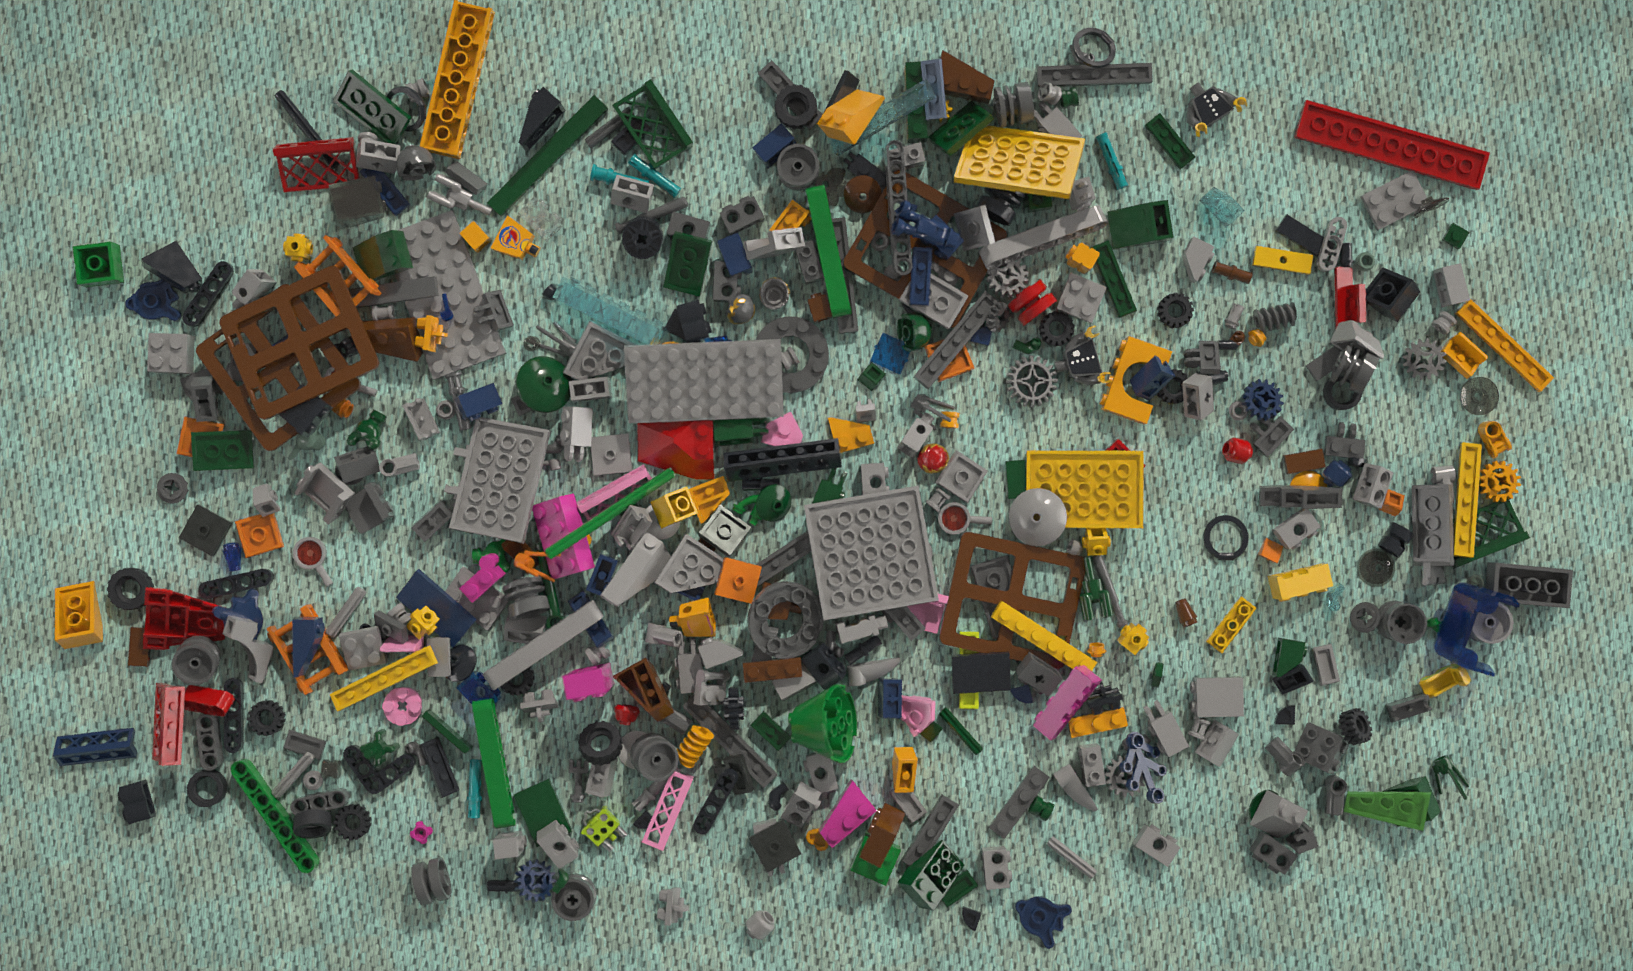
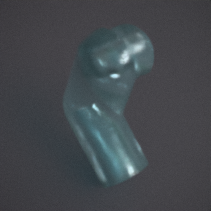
M1339 582L1326 594V605L1329 610L1335 612L1341 607L1338 602V596L1345 590V587Z

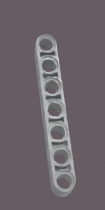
M1096 205L986 245L979 250V254L986 269L991 270L1104 228L1108 221L1101 207Z
M593 600L588 602L482 674L493 690L497 689L599 621L604 615Z

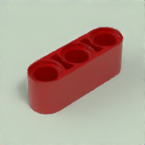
M187 685L185 688L184 710L223 717L235 701V697L224 690Z

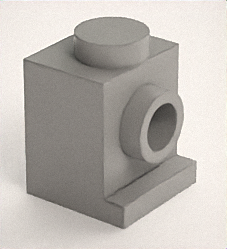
M264 484L252 488L254 507L262 517L281 511L276 503L278 500L275 490H272L270 485Z

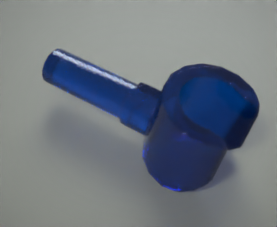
M444 293L442 294L445 310L440 312V315L447 322L453 319L454 315L449 308L447 294Z

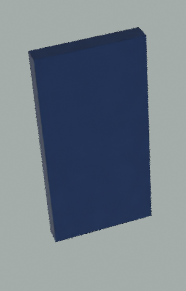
M420 569L416 570L396 596L412 612L417 608L421 610L425 606L433 610L439 618L435 625L437 629L434 632L441 638H450V646L453 648L477 620Z

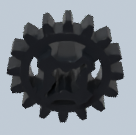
M738 687L728 688V698H724V719L729 720L730 730H739L740 720H744V697H739Z

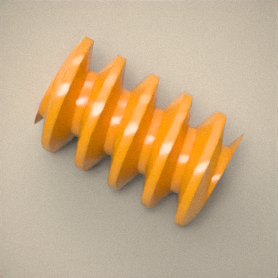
M693 725L691 731L687 733V737L683 739L684 743H681L679 748L676 749L679 762L687 768H693L699 757L703 754V751L706 750L714 738V734L705 727Z

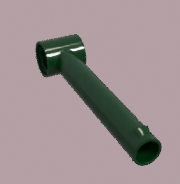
M542 543L535 544L534 550L536 552H544ZM537 556L540 572L551 577L546 557ZM542 578L543 586L545 587L544 593L550 605V610L548 611L549 618L546 623L549 629L553 626V618L556 617L563 620L565 617L560 613L555 583Z

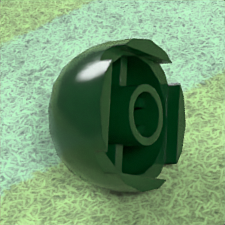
M919 313L901 314L902 319L897 321V334L899 340L903 338V349L907 352L922 349L930 340L932 334L931 324Z

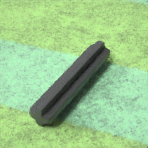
M627 107L622 113L630 114L631 108ZM616 115L588 136L585 142L590 148H593L624 123Z

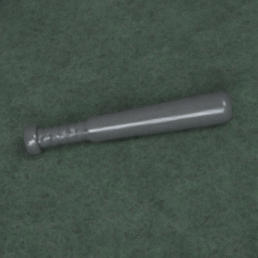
M680 197L638 216H649L658 219L671 214L673 211L677 212L687 208L688 202L685 197ZM630 220L621 224L615 223L618 234L623 233Z
M1092 556L1091 560L1098 578H1101L1102 587L1104 590L1109 591L1111 606L1118 621L1116 623L1117 627L1120 628L1128 625L1127 619H1124L1121 612L1119 600L1103 556Z

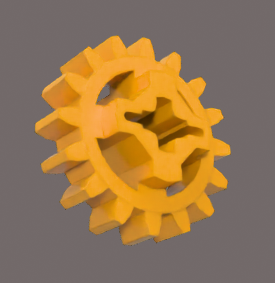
M1493 461L1492 465L1490 463L1486 464V469L1480 470V473L1483 474L1479 478L1481 480L1479 487L1483 488L1480 493H1486V499L1493 497V502H1498L1499 500L1506 502V499H1513L1512 493L1518 494L1519 491L1516 487L1521 486V484L1517 483V480L1521 476H1516L1515 474L1518 472V469H1511L1513 464L1506 465L1505 461H1500L1499 463L1498 461ZM1495 469H1501L1498 473L1492 472ZM1501 490L1506 491L1503 494H1497Z

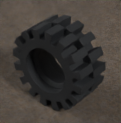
M1173 293L1165 296L1157 307L1159 321L1163 322L1164 326H1169L1170 328H1180L1187 324L1190 318L1193 317L1192 312L1194 311V308L1191 306L1193 303L1189 301L1190 298L1188 296L1185 297L1182 293ZM1173 303L1180 305L1182 308V314L1178 318H1173L1168 313V308Z
M1061 311L1048 313L1041 320L1039 326V335L1042 337L1043 342H1046L1049 346L1057 347L1071 340L1075 328L1072 318L1070 319L1068 314H1064ZM1060 322L1064 327L1062 335H1052L1049 331L1050 324Z
M1172 369V373L1175 375L1173 379L1180 383V391L1177 394H1171L1167 391L1165 385L1158 392L1157 396L1162 399L1161 401L1167 402V404H1178L1184 401L1182 382L1188 379V374L1183 373L1182 370Z
M530 666L522 671L524 680L520 685H514L509 680L500 686L501 689L503 688L504 692L510 693V695L518 696L524 694L534 684V670Z
M273 700L258 702L248 712L250 717H247V721H250L248 726H252V731L257 732V735H272L280 731L279 729L284 726L283 722L286 721V718H284L286 713L282 711L284 708L279 706L278 702H273ZM265 710L273 714L274 719L270 725H264L260 720V715Z
M1354 708L1344 711L1339 715L1338 723L1341 724L1339 729H1342L1340 733L1345 736V741L1348 740V744L1354 746L1371 740L1372 733L1370 731L1373 730L1370 727L1371 722L1367 720L1369 717L1365 715L1364 711H1361L1360 708Z
M350 804L338 811L339 813L335 816L336 820H334V824H336L334 829L339 831L338 835H342V839L346 840L348 838L349 841L357 840L369 831L372 818L369 817L370 812L365 810L366 807H361L360 804ZM349 815H356L359 818L360 825L357 829H351L347 826L346 819Z

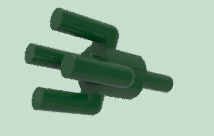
M1091 557L1083 558L1087 581L1082 582L1084 593H1081L1079 598L1083 620H1094L1093 603L1100 604L1102 617L1113 616L1109 591L1102 589L1101 578L1095 579Z
M385 729L376 731L373 735V741L360 746V752L364 753V757L367 759H373V765L376 767L386 762L384 757L386 753H393L400 748L399 743L387 745L382 740V737L387 733Z

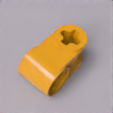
M1485 421L1479 425L1478 433L1490 457L1495 459L1498 457V454L1512 449L1511 442L1498 422ZM1489 425L1492 427V432L1490 435L1487 432V428Z

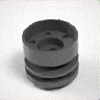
M1028 82L1015 83L1013 93L1010 92L1007 85L1003 86V93L1000 87H994L993 109L1000 128L1006 127V121H1008L1010 126H1013L1014 116L1017 117L1020 124L1034 121L1033 99Z
M1347 344L1345 349L1338 355L1332 367L1329 381L1334 383L1338 376H1341L1339 385L1342 386L1348 379L1350 380L1349 390L1361 395L1374 373L1379 358L1366 353L1362 359H1359L1360 349L1357 348L1353 355H1350L1353 346Z
M524 577L503 586V593L508 594L505 596V600L515 601L507 607L511 620L534 617L550 610L547 596H538V594L545 590L544 586H539L543 583L542 577Z
M1395 600L1388 601L1379 608L1381 615L1380 625L1376 628L1384 638L1403 644H1411L1420 640L1424 635L1427 619L1423 610L1418 606Z

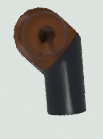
M1238 330L1229 340H1218L1219 350H1236L1244 341V333Z

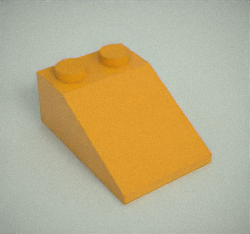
M857 89L828 107L817 125L829 138L855 145L885 100V97Z
M94 581L55 588V641L64 649L103 642V625Z

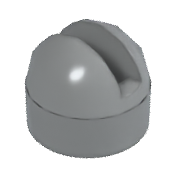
M1072 539L1066 552L1074 556L1079 555L1083 550L1082 544Z

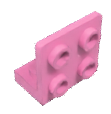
M938 594V601L909 605L907 607L926 628L924 631L937 634L949 596Z

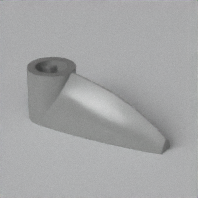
M900 657L848 665L849 686L864 685L866 682L882 677L900 663Z
M1070 764L1053 773L1062 789L1075 802L1089 810H1098Z

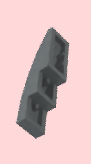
M1259 486V505L1281 506V508L1301 507L1302 509L1342 508L1343 489L1317 486Z

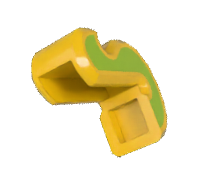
M1454 663L1440 668L1430 676L1421 678L1419 685L1424 694L1429 695V698H1433L1456 685L1467 686L1471 678L1463 664Z

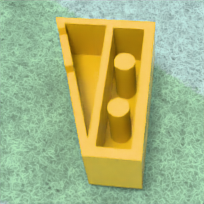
M1328 563L1267 576L1272 598L1279 599V602L1290 600L1295 596H1308L1310 592L1314 591L1316 593L1328 591V587L1333 586Z

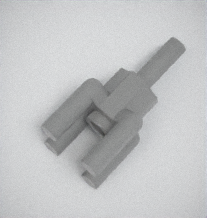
M437 173L435 181L450 188L446 197L435 191H429L428 199L447 208H454L456 206L466 211L469 206L488 216L490 215L492 209L472 200L473 193L465 190L463 185L450 177Z

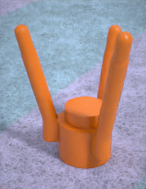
M525 550L524 554L518 553L514 559V566L516 568L522 569L535 577L540 576L555 582L554 578L533 568L534 559L531 556L547 557L545 552Z

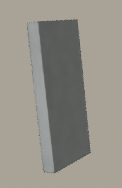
M1007 555L970 566L976 585L1002 591L1008 590L1012 569ZM981 601L993 640L997 639L1001 623L991 618V615L998 604ZM1019 610V611H1018V612H1020V613H1022L1023 615L1026 616L1024 610Z

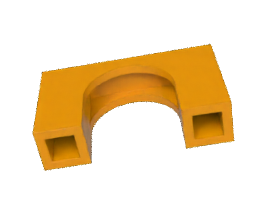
M1128 336L1125 340L1122 339L1118 350L1121 353L1119 358L1116 357L1113 362L1112 368L1115 369L1113 376L1109 375L1107 381L1110 380L1112 382L1106 383L1108 390L1106 394H1102L1099 404L1102 405L1101 410L1145 425L1148 423L1153 405L1136 400L1126 393L1122 382L1124 372L1132 364L1146 365L1154 356L1159 357L1162 364L1164 361L1169 363L1173 351Z

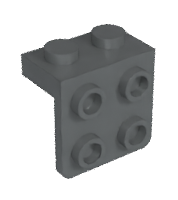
M374 482L366 484L364 486L365 489L354 494L345 507L359 533H365L394 517L393 507L384 498L383 489Z
M1307 723L1295 751L1303 757L1305 763L1334 774V772L1339 770L1341 765L1339 760L1342 754L1346 753L1349 744L1347 743L1348 740H1344V737L1315 724Z

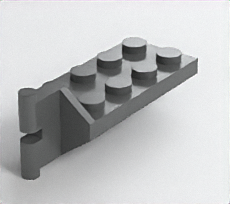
M1452 484L1412 485L1413 566H1423V585L1445 584L1444 566H1454Z

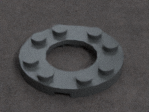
M782 317L767 324L759 332L756 340L782 339L787 336H794L806 343L810 355L808 364L797 373L782 372L783 392L798 393L809 389L822 378L828 365L829 349L824 335L813 323L800 317Z
M791 581L777 582L764 588L753 600L747 618L748 631L755 645L764 653L779 659L794 658L807 652L816 643L815 640L820 630L822 631L824 622L821 603L817 596L807 587ZM780 602H794L802 611L803 622L801 628L791 637H776L769 630L767 623L771 609Z

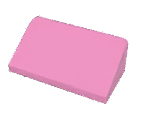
M408 635V641L403 644L389 636L380 647V651L416 652L424 648V637L419 640L415 635Z

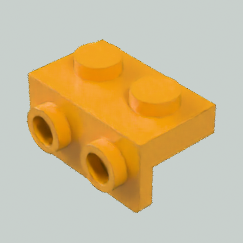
M792 199L769 231L806 227L811 220L810 210H806Z
M1461 332L1451 337L1440 351L1446 352L1443 358L1466 379L1470 378L1478 366L1488 358L1484 352Z

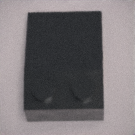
M544 87L537 89L532 94L521 131L519 144L527 153L566 111L561 102Z

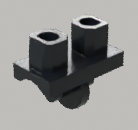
M1101 681L1098 688L1086 700L1093 715L1103 713L1102 705L1108 704L1110 710L1120 709V700H1123V696L1119 692L1118 687L1112 689L1111 685L1104 686Z

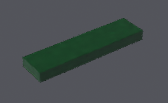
M1109 240L1090 247V249L1093 248L1099 252L1096 264L1107 287L1118 318L1136 312V306Z

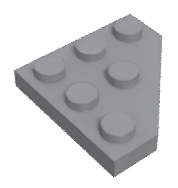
M589 320L563 373L577 380H585L589 377L614 371V369L625 366L624 346L637 344Z
M685 534L654 583L669 593L715 584L718 582L724 558Z

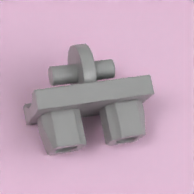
M551 689L541 691L542 700L537 701L534 692L524 693L523 703H520V708L523 709L524 713L530 712L531 718L537 717L539 722H544V716L550 715V710L547 709L559 708Z
M680 887L663 889L659 892V901L667 902L666 908L661 907L657 911V919L665 921L664 925L670 926L671 923H677L678 918L683 917V912L689 911V905L684 904V898L680 897Z

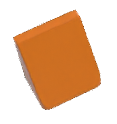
M1388 489L1382 508H1379V510L1397 516L1402 511L1405 495Z
M1265 538L1257 555L1278 564L1283 546Z

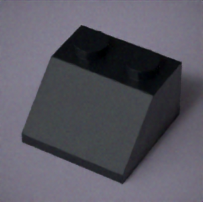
M1383 267L1365 290L1366 303L1383 316L1396 322L1400 320L1420 293L1413 279Z

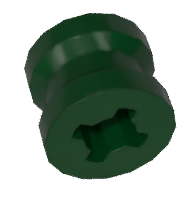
M1075 87L1067 91L1062 90L1060 98L1062 109H1067L1071 105L1074 107L1079 105L1078 93Z

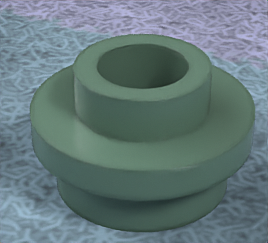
M1369 252L1360 253L1355 260L1356 267L1361 271L1371 270L1375 265L1374 256ZM1362 259H1367L1368 264L1363 265Z

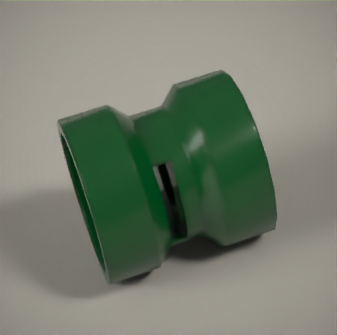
M1037 795L1032 801L1028 812L1033 815L1037 814L1040 819L1047 821L1052 814L1054 804L1043 801V798Z

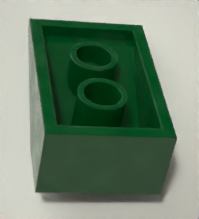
M389 230L352 247L357 265L369 279L371 278L374 281L413 268L403 231Z

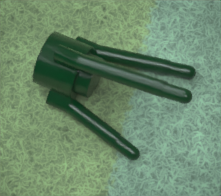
M1448 755L1435 759L1433 761L1435 765L1432 766V769L1435 773L1439 794H1443L1439 772L1442 775L1449 773L1463 799L1467 800V796L1455 777L1453 770L1466 787L1470 785L1455 766L1452 759Z

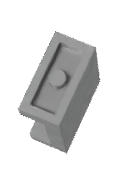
M801 227L773 230L767 232L768 238L744 241L747 260L776 257L805 247Z
M320 462L314 467L312 465L304 471L305 476L297 483L296 486L298 488L294 494L298 496L303 492L306 493L327 512L322 520L330 524L342 514L355 492Z
M1193 677V681L1190 682V692L1193 693L1190 709L1191 712H1194V716L1244 717L1242 677Z

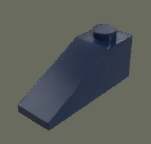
M298 617L292 619L293 677L306 674L325 631L323 617Z

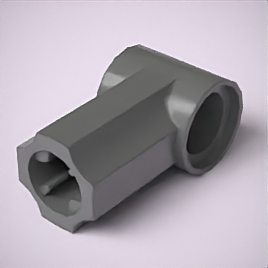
M673 709V714L660 720V722L665 723L682 735H684L692 722L691 719Z
M1278 736L1265 747L1278 761L1282 773L1287 776H1291L1305 765L1303 757L1296 751L1292 752Z
M1332 774L1327 776L1324 782L1326 787L1325 813L1343 815L1344 793L1347 791V783L1339 776ZM1339 781L1338 787L1333 789L1334 782Z

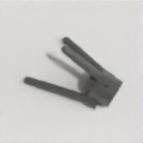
M553 322V325L568 340L565 338L560 340L540 326H536L537 330L560 344L558 348L561 350L537 342L534 343L535 346L559 354L564 358L566 356L571 357L577 345L575 343L576 340L557 322Z
M917 394L910 406L914 409L913 413L917 414L920 418L923 416L921 411L925 413L926 410H929L948 422L952 421L951 418L930 407L929 402L952 410L955 409L954 406L929 398L925 394L923 396ZM931 423L930 426L935 431L936 427Z

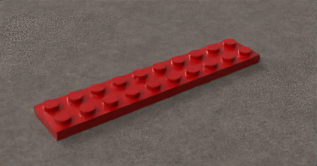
M1309 100L1304 101L1294 136L1296 139L1404 170H1412L1421 175L1474 190H1479L1490 155V152Z

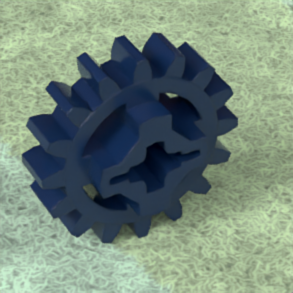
M1258 379L1255 382L1252 381L1244 388L1243 391L1245 393L1241 395V398L1245 399V401L1241 404L1247 406L1245 412L1250 411L1251 418L1256 415L1258 421L1262 418L1267 421L1277 416L1282 410L1280 407L1284 402L1280 401V399L1284 396L1278 394L1280 388L1275 389L1274 382L1269 385L1267 379L1263 382Z
M538 859L533 860V862L531 860L525 862L526 865L519 866L521 871L515 873L518 876V879L514 880L515 883H518L515 890L520 889L519 897L525 895V901L532 899V903L538 902V900L541 902L545 900V897L551 896L549 891H552V883H555L557 880L552 879L555 872L550 873L549 871L552 866L545 867L546 861L540 863ZM531 868H536L540 871L536 872L534 869L532 870ZM535 890L536 892H539V894H534L531 891Z

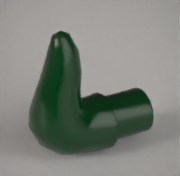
M561 868L558 870L559 879L552 888V891L556 894L564 888L569 880L568 873Z

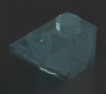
M1215 187L1199 200L1225 228L1245 211L1231 196Z

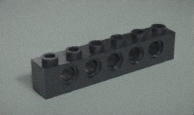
M838 438L723 453L724 470L728 482L842 467Z

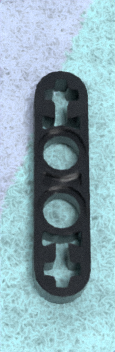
M220 261L215 265L183 313L182 319L186 325L196 327L201 324L234 274V268L230 263ZM227 266L228 273L221 275L222 270L220 268ZM215 275H217V276H220V275H221L220 278H222V279H224V280L221 281L220 279H217V278H215L214 276H215ZM213 281H217L219 285L216 291H211L209 288L210 283ZM202 297H206L208 300V304L205 307L199 306V299ZM194 306H195L197 309L201 310L202 313L197 312V313L195 314V312H196L197 310H194V309H193ZM190 314H191V315H194V314H195V316H194V317L196 318V321H195V322H194V321L189 322V321H190V318H189V315H190Z
M258 569L201 583L198 593L202 598L210 599L270 585L274 580V574L269 569ZM263 572L266 575L268 574L269 578L266 579V582L258 580L256 581L257 585H255L254 573L255 577L262 576ZM244 576H248L251 580L248 587H244L241 584V579ZM226 580L232 584L230 591H225L222 587L223 582ZM207 585L208 587L217 586L218 590L211 591L209 594L204 593Z
M236 677L230 678L224 683V691L233 694V688H230L229 685L233 684V681L235 685H238V688L234 690V695L238 694V697H235V701L238 702L239 707L236 711L229 708L224 716V748L229 753L239 752L244 745V685L242 680ZM232 719L239 723L237 730H232L229 726ZM229 733H239V736H234V741L238 743V746H236L234 749L233 746H230L229 744L233 741V735L229 736Z
M727 768L723 770L693 824V828L698 834L708 833L738 780V774L734 769ZM730 775L731 780L727 783L726 786L723 785V783L726 780V776ZM715 790H722L725 795L724 798H718ZM707 805H713L716 808V813H709ZM705 817L708 818L704 828H701V822Z

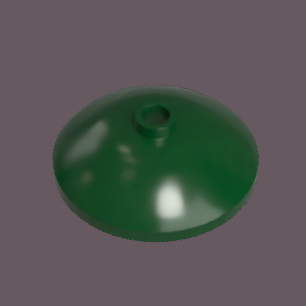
M538 356L526 361L520 367L516 376V390L522 402L530 409L541 413H550L561 409L571 397L569 381H572V378L563 373L565 366L558 360L547 356ZM545 378H548L551 383H546Z

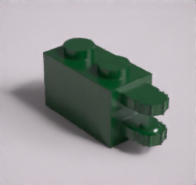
M767 418L713 420L716 447L754 443V437L764 436L769 432L767 428L753 429V425L767 423Z
M833 468L827 481L821 480L812 504L843 499L845 492H842V486L848 473L843 472L839 484L836 485L831 483L837 469Z

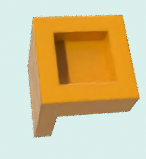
M474 221L459 233L477 253L492 241Z

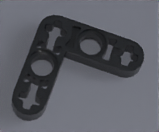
M350 745L343 752L345 761L365 789L371 794L381 792L412 770L416 764L415 757L412 754L406 753L377 772L370 760L364 757V753L360 752L359 746ZM349 750H356V758L359 760L362 757L363 761L354 765V762L357 760L354 757H349ZM403 758L411 760L409 763L410 767L406 765L400 770L397 767L404 762ZM361 764H366L369 767L368 774L360 773L359 767ZM392 768L395 770L396 776L394 779H389L386 776L387 769ZM372 773L374 774V776L371 777V779L374 782H379L378 790L376 788H371V785L373 783L370 779L367 781L365 780V778L369 777Z

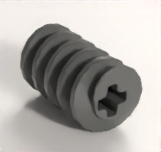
M1293 302L1290 304L1285 303L1282 306H1270L1267 310L1265 308H1261L1260 311L1255 309L1253 311V319L1256 327L1260 328L1262 332H1265V326H1267L1269 331H1272V327L1275 325L1278 330L1280 329V323H1282L1284 328H1287L1288 322H1290L1291 326H1295L1297 311Z

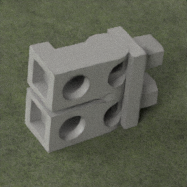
M873 614L867 615V618H861L856 623L846 626L843 621L835 623L841 643L867 637L871 634L874 636L879 635V630L888 628L886 616L884 615L875 617Z

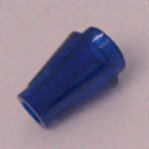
M239 542L223 544L222 553L229 571L241 569L242 547L239 546Z

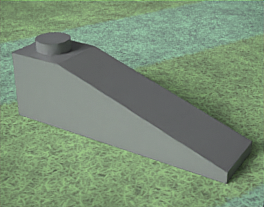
M646 532L600 597L618 607L637 592L647 588L656 581L671 557L663 542Z

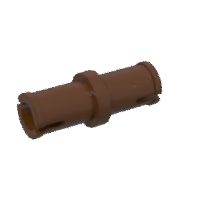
M1215 261L1213 264L1212 273L1225 276L1228 280L1235 279L1249 284L1252 279V272L1238 269L1235 265L1229 266Z

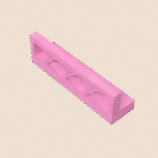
M643 464L578 501V509L589 521L618 502V497L622 499L627 496L619 494L620 491L631 486V492H633L634 488L641 486L637 485L636 482L645 477L651 480L652 477ZM615 496L614 503L610 505L602 503L606 499ZM598 505L597 512L590 516L587 510Z
M676 771L669 776L642 843L661 851L664 850L693 781V776L689 774L684 775ZM673 776L684 780L682 787L673 789L671 784ZM673 794L675 804L666 808L664 798ZM665 812L668 818L667 823L659 825L656 819L657 814ZM658 829L660 834L659 842L655 843L648 840L650 832Z

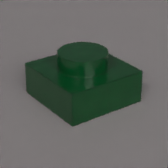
M1451 223L1442 241L1456 249H1460L1470 232L1455 223Z

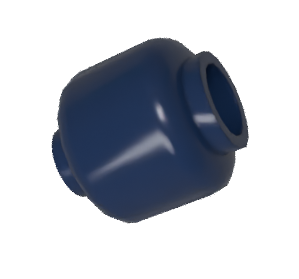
M1333 460L1322 472L1325 477L1323 482L1331 488L1334 486L1342 488L1352 477L1350 472L1352 469L1342 460Z

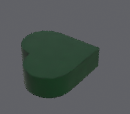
M1155 663L1151 680L1152 687L1159 688L1164 663Z

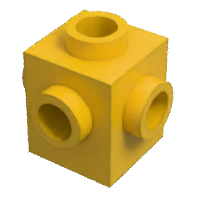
M294 233L293 236H287L283 244V251L286 256L291 258V261L303 262V259L310 260L313 253V244L311 240L305 238L304 234Z
M1086 528L1085 537H1082V547L1086 548L1087 556L1107 555V547L1111 546L1110 535H1107L1106 528Z
M425 606L421 610L417 608L409 616L411 620L406 626L420 640L426 634L431 635L437 629L435 625L439 618L433 610Z
M1130 623L1123 627L1117 641L1136 655L1139 650H1143L1147 646L1150 637L1145 634L1147 630L1139 623L1136 626Z

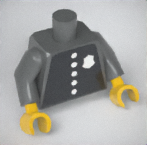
M1198 82L1189 88L1195 98L1188 103L1187 123L1195 130L1196 137H1200L1201 131L1207 134V127L1231 113L1235 106L1238 112H1242L1240 105L1247 107V101L1244 97L1238 98L1220 88L1216 89L1214 86L1204 91Z
M1095 325L1073 336L1065 345V351L1062 352L1064 360L1054 362L1056 373L1067 371L1069 378H1073L1075 382L1084 385L1109 384L1112 382L1105 380V375L1111 373L1102 372L1093 341V338L1097 337L1099 333L1094 335L1091 332L1092 328L1096 327Z

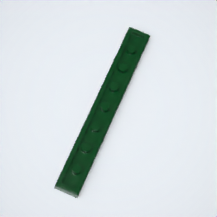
M593 95L487 203L502 217L608 110V107Z

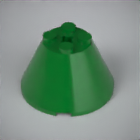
M842 684L833 685L794 708L793 713L788 715V722L791 724L792 730L791 741L793 743H797L837 763H845L850 759L855 746H852L853 736H857L855 704L851 693L846 692L844 689L846 687Z

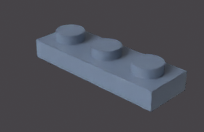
M942 59L921 61L926 120L947 118Z

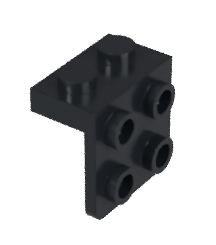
M300 385L296 390L304 387L305 385ZM318 396L279 414V416L295 427V431L300 435L308 438L317 430L320 422L329 415L332 406Z

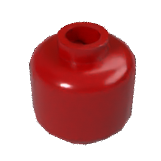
M1233 437L1224 443L1222 453L1227 461L1244 464L1252 457L1253 449L1249 441Z

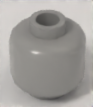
M756 911L746 921L747 934L753 939L763 940L774 930L775 920L768 911Z

